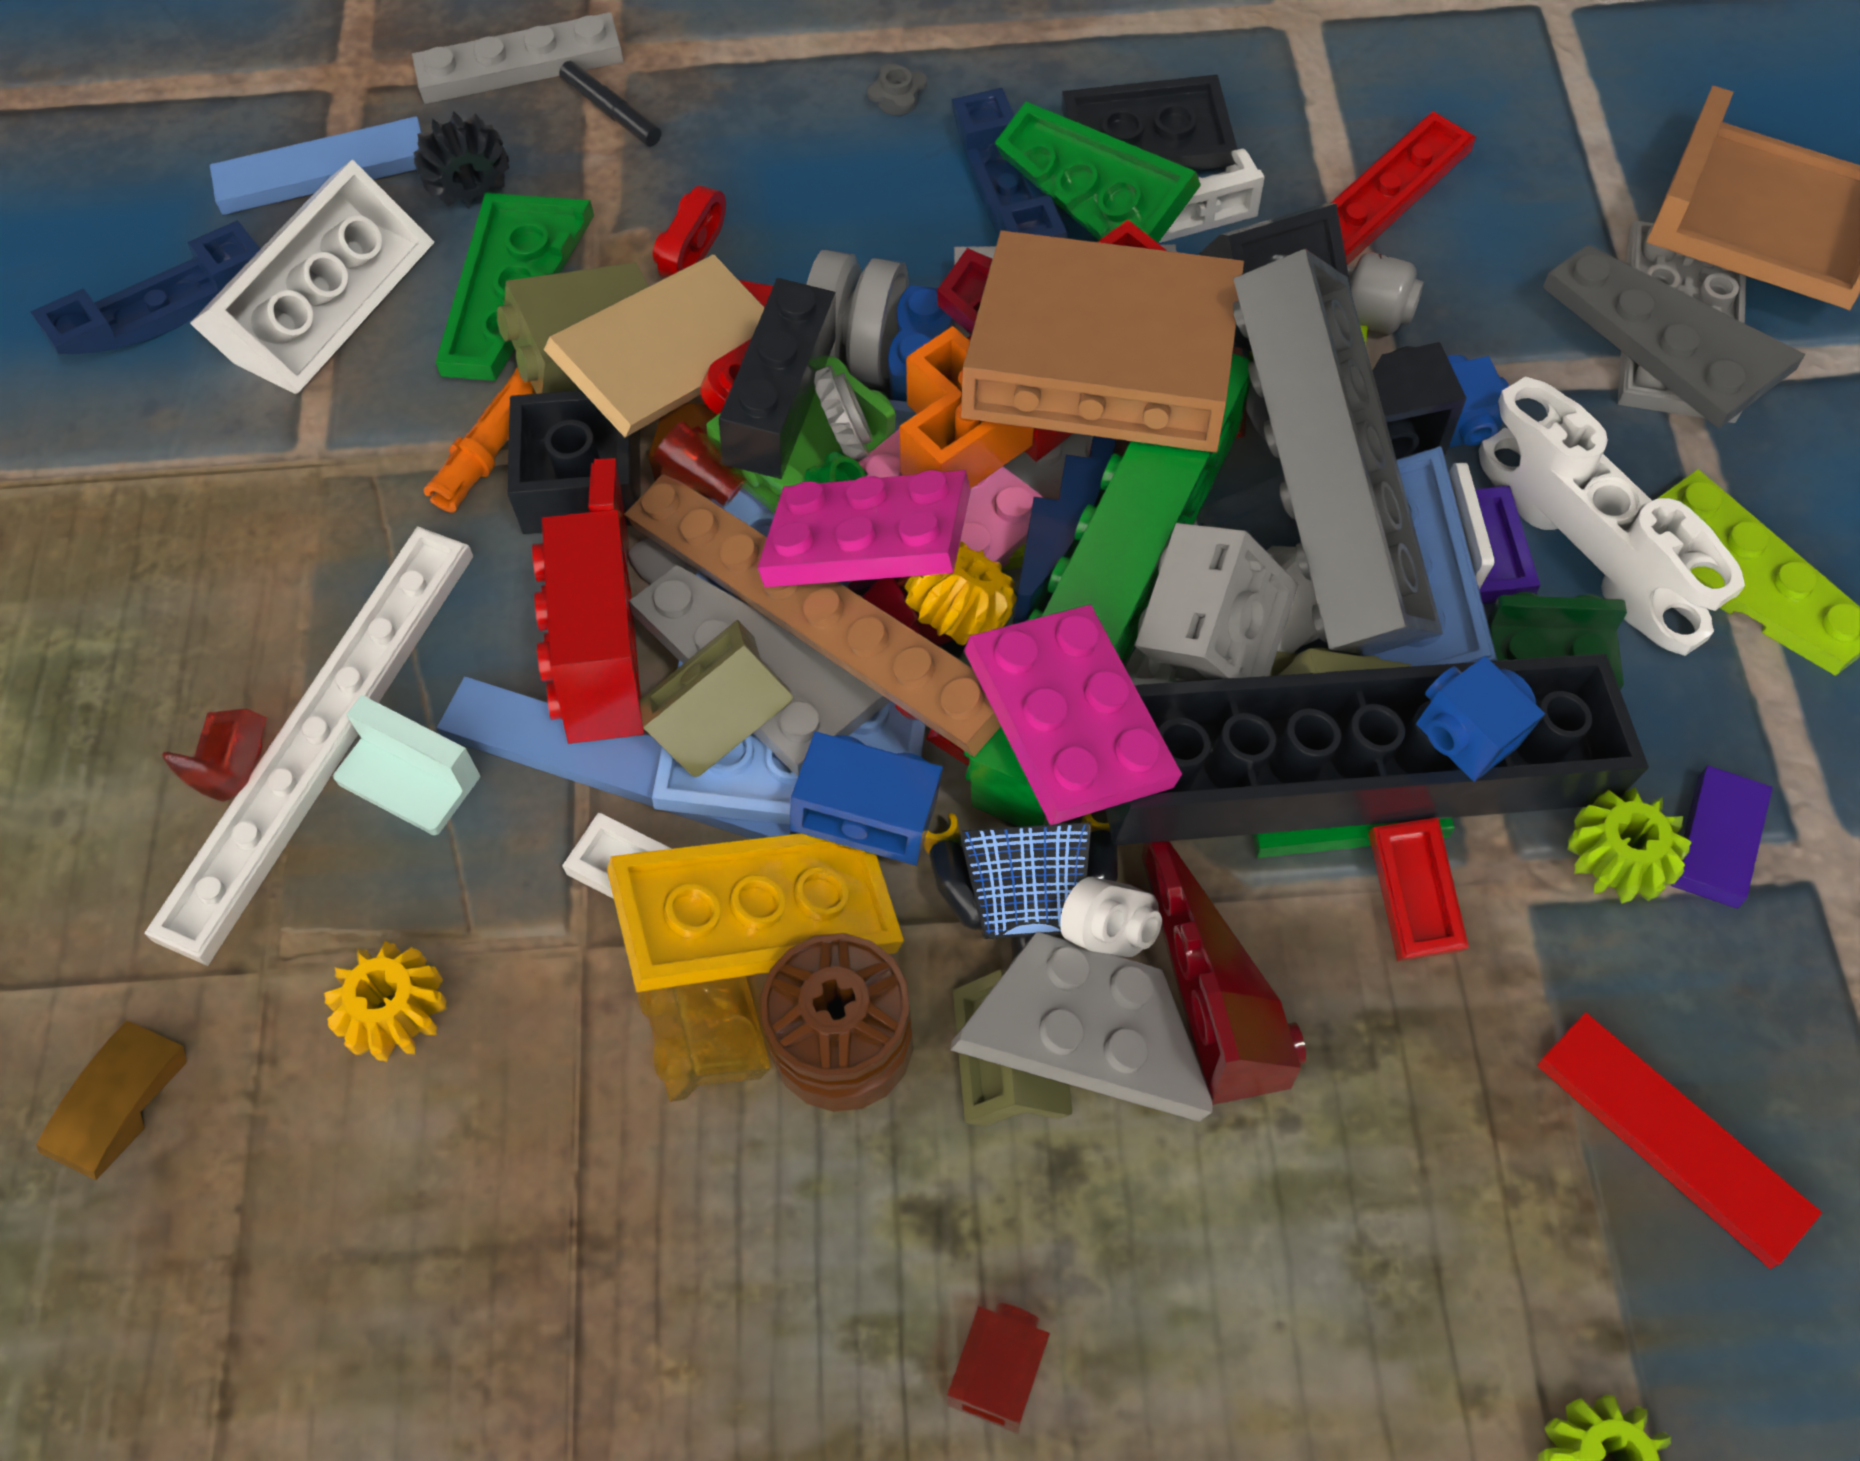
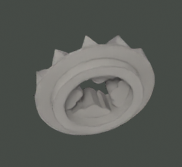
M831 365L816 371L814 379L815 390L828 423L843 453L855 461L870 456L867 443L873 441L872 434L844 373L837 375Z

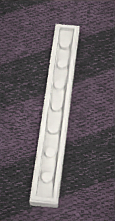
M419 526L416 527L144 934L150 940L206 966L210 964L358 736V732L346 715L361 695L377 703L380 702L474 557L469 545Z

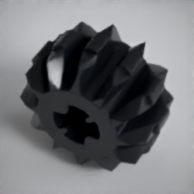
M453 111L450 122L445 124L432 118L431 128L433 133L418 134L417 145L419 149L413 152L415 167L418 174L421 175L420 178L424 188L429 191L431 196L439 195L447 207L461 199L470 208L473 198L479 196L484 198L485 193L491 192L490 188L505 186L503 172L510 167L508 164L509 157L502 146L503 141L499 132L492 125H485L484 121L476 113L464 122L455 111Z

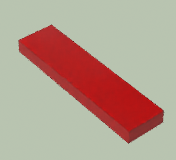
M1432 111L1331 203L1337 204L1347 265L1466 157L1473 149L1476 136Z
M1587 1012L1582 1015L1536 1065L1770 1270L1781 1264L1823 1213Z

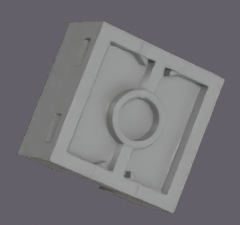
M1176 523L1169 545L1160 556L1158 565L1159 575L1148 607L1144 609L1138 622V637L1135 647L1154 662L1166 663L1170 667L1177 669L1174 678L1179 682L1269 676L1299 584L1247 531Z

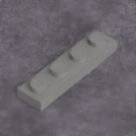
M611 12L594 16L588 15L580 19L546 26H535L518 32L487 36L479 40L446 47H435L430 50L412 53L418 88L424 104L560 76V68L566 61H573L583 70L624 62Z

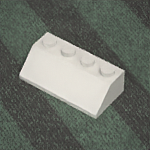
M352 159L326 180L190 324L235 365L297 394L435 242Z

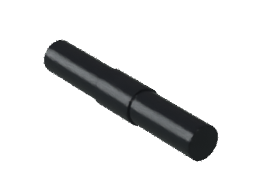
M566 61L561 66L559 71L560 78L591 101L595 107L609 118L619 123L648 147H652L659 142L661 130L628 105L615 92L601 84L573 61Z

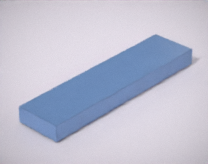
M411 117L209 164L215 202L221 214L226 215L311 195L330 176L352 159L373 180L417 170L414 164L415 157L413 152L419 149L417 145L418 134L423 133L418 117Z

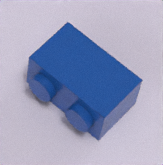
M815 731L791 795L789 830L917 866L937 802L943 766L929 763L921 756L913 753L903 752L896 754L867 746L851 736H831Z

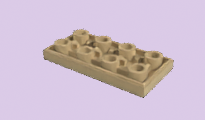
M713 254L550 336L544 351L624 437H627L701 395L700 386L710 365L753 337L764 307Z

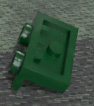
M1531 592L1502 595L1497 598L1487 621L1498 661L1606 653L1620 690L1624 685L1617 629L1627 614L1625 600L1603 599L1600 596L1591 594L1579 595L1573 598L1543 597Z

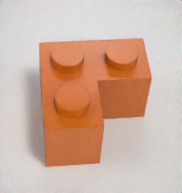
M954 326L906 357L907 405L916 415L899 426L900 473L905 476L916 475L929 470L940 472L966 470L970 489H972L1032 446L1034 428L961 418L963 365L970 340Z

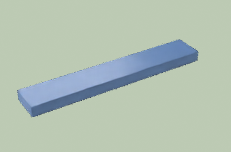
M465 676L437 726L441 736L455 743L654 807L652 794L662 746L650 735L645 734L568 744L563 720H551L547 702ZM667 811L750 839L796 834V832L789 830V824Z

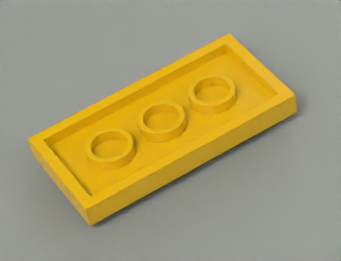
M799 833L611 856L607 867L636 992L768 973L789 948L817 935L846 933L873 941L888 954L897 953L904 942L877 855Z

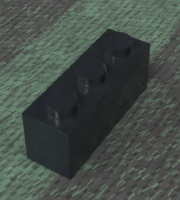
M781 278L776 279L719 416L723 465L782 479L816 392L814 384L815 373L826 366L836 340V292Z

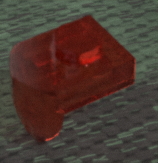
M247 708L208 712L194 757L163 752V759L170 770L191 789L210 798L225 802L239 793L249 781L253 765L257 762L262 750L261 737L267 717Z

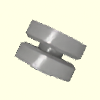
M828 249L821 250L814 260L807 285L836 292V340L830 356L839 359L847 367L850 374L866 387L884 389L889 385V348L893 339L898 334L897 307L903 292L909 287L905 262L873 258L862 271L855 254Z

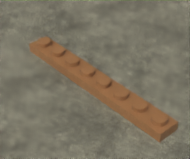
M664 472L624 514L635 529L973 757L978 754L1001 727L973 668L840 583L830 582L764 587L757 567L767 537L668 473Z

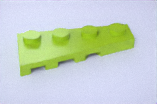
M1697 469L1658 497L1680 501L1689 507L1714 531L1739 564L1745 587L1737 597L1726 602L1720 609L1730 615L1735 611L1753 618L1763 624V634L1835 676L1860 657V606L1702 471ZM1705 566L1691 569V573L1704 586L1712 589L1725 586L1724 579L1714 569Z

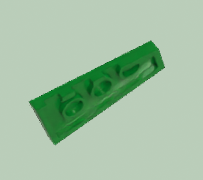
M1029 102L1023 104L995 141L998 151L1005 160L1043 193L1050 195L1058 206L1098 240H1101L1126 220H1130L1159 243L1201 186L1198 175L1194 170Z
M485 193L435 361L441 377L497 380L515 350L512 341H505L502 338L497 321V309L499 306H504L506 281L560 273L594 217L591 200Z

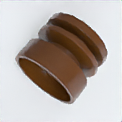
M846 933L817 935L789 948L770 969L760 995L761 1024L769 1044L773 1062L785 1086L806 1104L832 1112L863 1109L886 1097L905 1076L913 1052L908 986L895 959L873 941ZM833 1004H841L846 1016L839 1020H832L827 1007Z

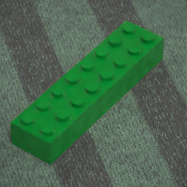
M1232 353L1226 406L1217 453L1131 441L1123 456L1116 453L1112 455L1102 477L1100 488L1105 490V493L1098 507L1088 504L1084 509L1074 539L1079 541V544L1071 559L1061 556L1057 562L1048 585V592L1053 595L1045 611L1035 609L1028 621L1091 604L1124 667L1126 666L1138 637L1140 616L1144 609L1148 607L1159 575L1158 565L1160 556L1169 545L1175 524H1195L1240 431L1251 382L1248 364L1252 360ZM1002 727L997 730L975 757L964 751V756L970 758L965 780L971 782L972 807L1017 827L1049 825Z

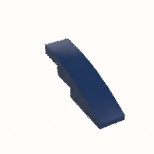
M1093 436L1089 458L1066 454L1059 499L1033 498L1013 625L1028 621L1035 609L1045 611L1053 595L1048 592V585L1057 562L1061 556L1072 558L1079 544V541L1074 539L1075 531L1084 509L1088 504L1098 507L1105 493V490H1102L1100 485L1107 464L1114 454L1117 439Z

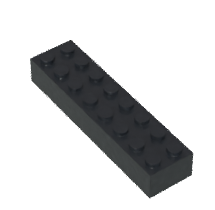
M1606 653L1491 661L1499 669L1513 671L1522 677L1532 689L1536 698V705L1545 715L1515 751L1475 782L1447 755L1439 752L1416 723L1431 702L1425 693L1432 683L1453 666H1456L1463 672L1476 662L1141 684L1134 686L1182 775L1172 789L1106 808L1105 810L1112 843L1115 846L1407 822L1436 817L1443 819L1587 807L1588 805H1593L1600 794H1604L1607 790L1621 798L1624 792L1641 777L1649 766Z

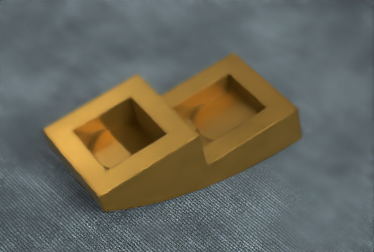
M126 1020L91 1059L61 1100L36 1143L38 1153L97 1180L145 1129L141 1111L187 1063L183 1045Z

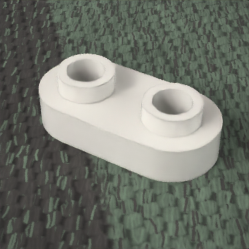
M1096 877L1084 878L1072 889L1063 906L1060 921L1062 935L1067 941L1092 952L1123 957H1133L1143 949L1149 948L1157 939L1162 925L1158 901L1154 895L1128 884Z

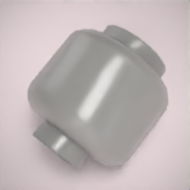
M1367 252L1360 257L1355 268L1347 266L1352 297L1360 325L1368 326L1370 330L1391 334L1400 327L1401 323L1411 324L1424 286V281L1416 279L1417 269L1413 263L1375 252Z

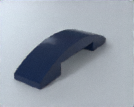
M1003 88L953 98L952 109L965 156L982 203L998 235L1000 230L1067 239V231L1051 196H1043L1038 187L1001 156L995 145V141L1015 116Z
M237 220L187 242L193 259L124 290L93 302L83 288L30 312L58 354L96 353L134 345L165 334L193 320L258 253L260 248Z

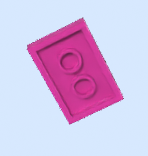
M929 470L916 475L883 478L865 476L850 481L828 483L809 481L794 486H783L757 567L764 587L954 573L971 492L966 470L949 472Z
M1091 604L969 637L964 652L1050 826L1174 788L1182 773Z

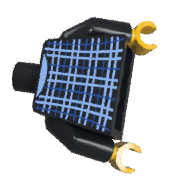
M948 813L950 828L941 834L927 831L923 844L926 853L930 857L937 890L962 925L972 930H981L983 939L1011 938L1012 961L1036 932L1050 936L1062 934L1060 921L1063 906L1072 889L1081 880L1087 877H1096L1116 882L1118 879V845L1113 846L1109 824L1097 822L1093 819L1091 813L1083 815L1081 823L962 831L959 830L956 815Z

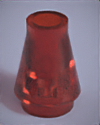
M684 421L679 422L667 434L653 456V459L663 467L661 470L662 474L714 499L723 507H726L734 499L746 482V478L738 473L734 467L722 464V453L699 425L691 428Z

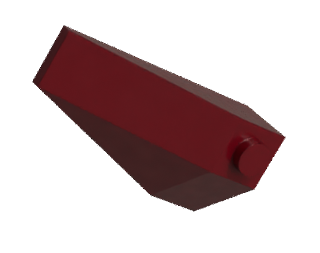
M1170 841L1144 843L1142 851L1144 868L1151 893L1158 901L1159 913L1162 918V933L1200 1070L1213 1105L1291 1089L1301 1069L1300 1064H1305L1306 1062L1305 1043L1296 1022L1287 1023L1280 999Z

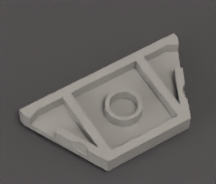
M1036 932L1025 944L1004 975L995 983L982 1000L981 1005L951 1042V1051L1198 1122L1212 1113V1099L1163 970L1113 954L1092 952L1067 940L1041 932Z

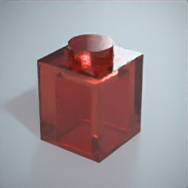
M998 1303L995 1312L978 1306L947 1394L948 1407L1019 1434L1049 1343L1050 1333L1037 1328L1040 1319L1024 1309L1006 1303Z

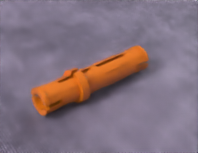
M518 367L503 389L495 396L469 433L463 439L462 437H457L449 448V458L423 489L425 496L431 497L429 501L443 511L455 512L475 482L481 476L483 478L487 477L495 467L494 458L498 455L506 441L509 440L510 396L536 394L531 382H524L522 380Z

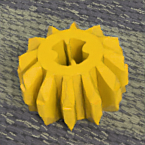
M960 541L954 573L910 576L904 586L908 592L905 602L911 609L920 613L918 618L920 623L930 624L937 630L938 636L946 634L951 636L957 644L964 646L971 635L1005 626L1013 613L1012 608L1017 601V596L1013 591L1016 583L1010 576L1001 572L1002 565L1000 562L991 561L985 557L983 550L979 552L974 551L964 542Z
M385 940L376 958H373L367 950L357 948L356 960L359 964L353 970L335 967V977L343 986L324 993L326 1005L334 1011L327 1019L329 1028L337 1037H345L344 1045L355 1055L361 1056L370 1049L371 1054L377 1060L387 1062L396 1044L406 1054L415 1055L416 1043L413 1037L419 1032L425 1035H437V1025L429 1016L447 1010L445 997L441 992L437 991L443 985L441 974L435 966H426V958L419 950L412 947L401 954V951L394 943H389ZM395 994L394 998L391 1001L388 998H386L390 995ZM381 1002L385 1004L384 1007L377 1009Z

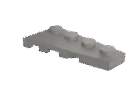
M678 565L629 600L631 614L683 664L737 619L754 636L760 658L789 687L793 696L791 703L758 728L754 734L797 776H799L815 731L831 736H849L891 702L751 606Z

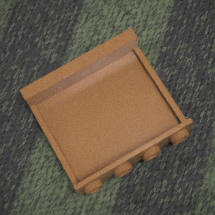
M1712 86L1646 243L1850 310L1860 294V165L1722 122L1734 92Z
M1000 230L963 365L961 418L1217 453L1226 406L1236 329L1233 303L1239 300L1233 278L1242 275L1244 261Z

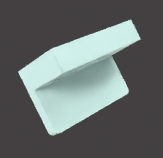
M361 695L346 714L361 739L333 775L334 780L342 788L431 835H438L481 777L465 747Z

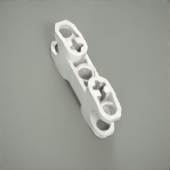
M1524 377L1502 390L1498 404L1502 421L1508 428H1503L1494 436L1483 440L1478 451L1482 469L1495 487L1510 486L1518 514L1526 522L1543 530L1559 529L1605 574L1601 585L1604 598L1625 600L1627 614L1624 619L1657 645L1668 651L1686 656L1708 641L1714 629L1711 615L1707 609L1716 611L1726 602L1737 597L1745 587L1739 564L1714 531L1682 502L1670 498H1658L1652 501L1603 454L1608 441L1606 431L1577 402L1568 398L1551 385L1529 377ZM1522 398L1537 400L1545 407L1547 417L1537 422L1519 409L1515 401ZM1499 449H1511L1521 456L1520 465L1518 467L1504 465L1498 461L1494 452ZM1702 566L1712 568L1722 576L1725 586L1715 589L1704 586L1691 573V569ZM1670 608L1677 610L1692 623L1695 632L1681 635L1670 630L1663 620L1664 611Z

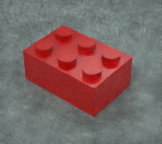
M618 510L542 517L543 543L532 544V559L536 581H545V585H541V592L534 593L538 629L539 631L548 630L547 633H544V642L537 643V657L541 681H553L546 683L551 720H563L568 744L645 735L639 701L641 699L635 624L629 600L632 599V591Z

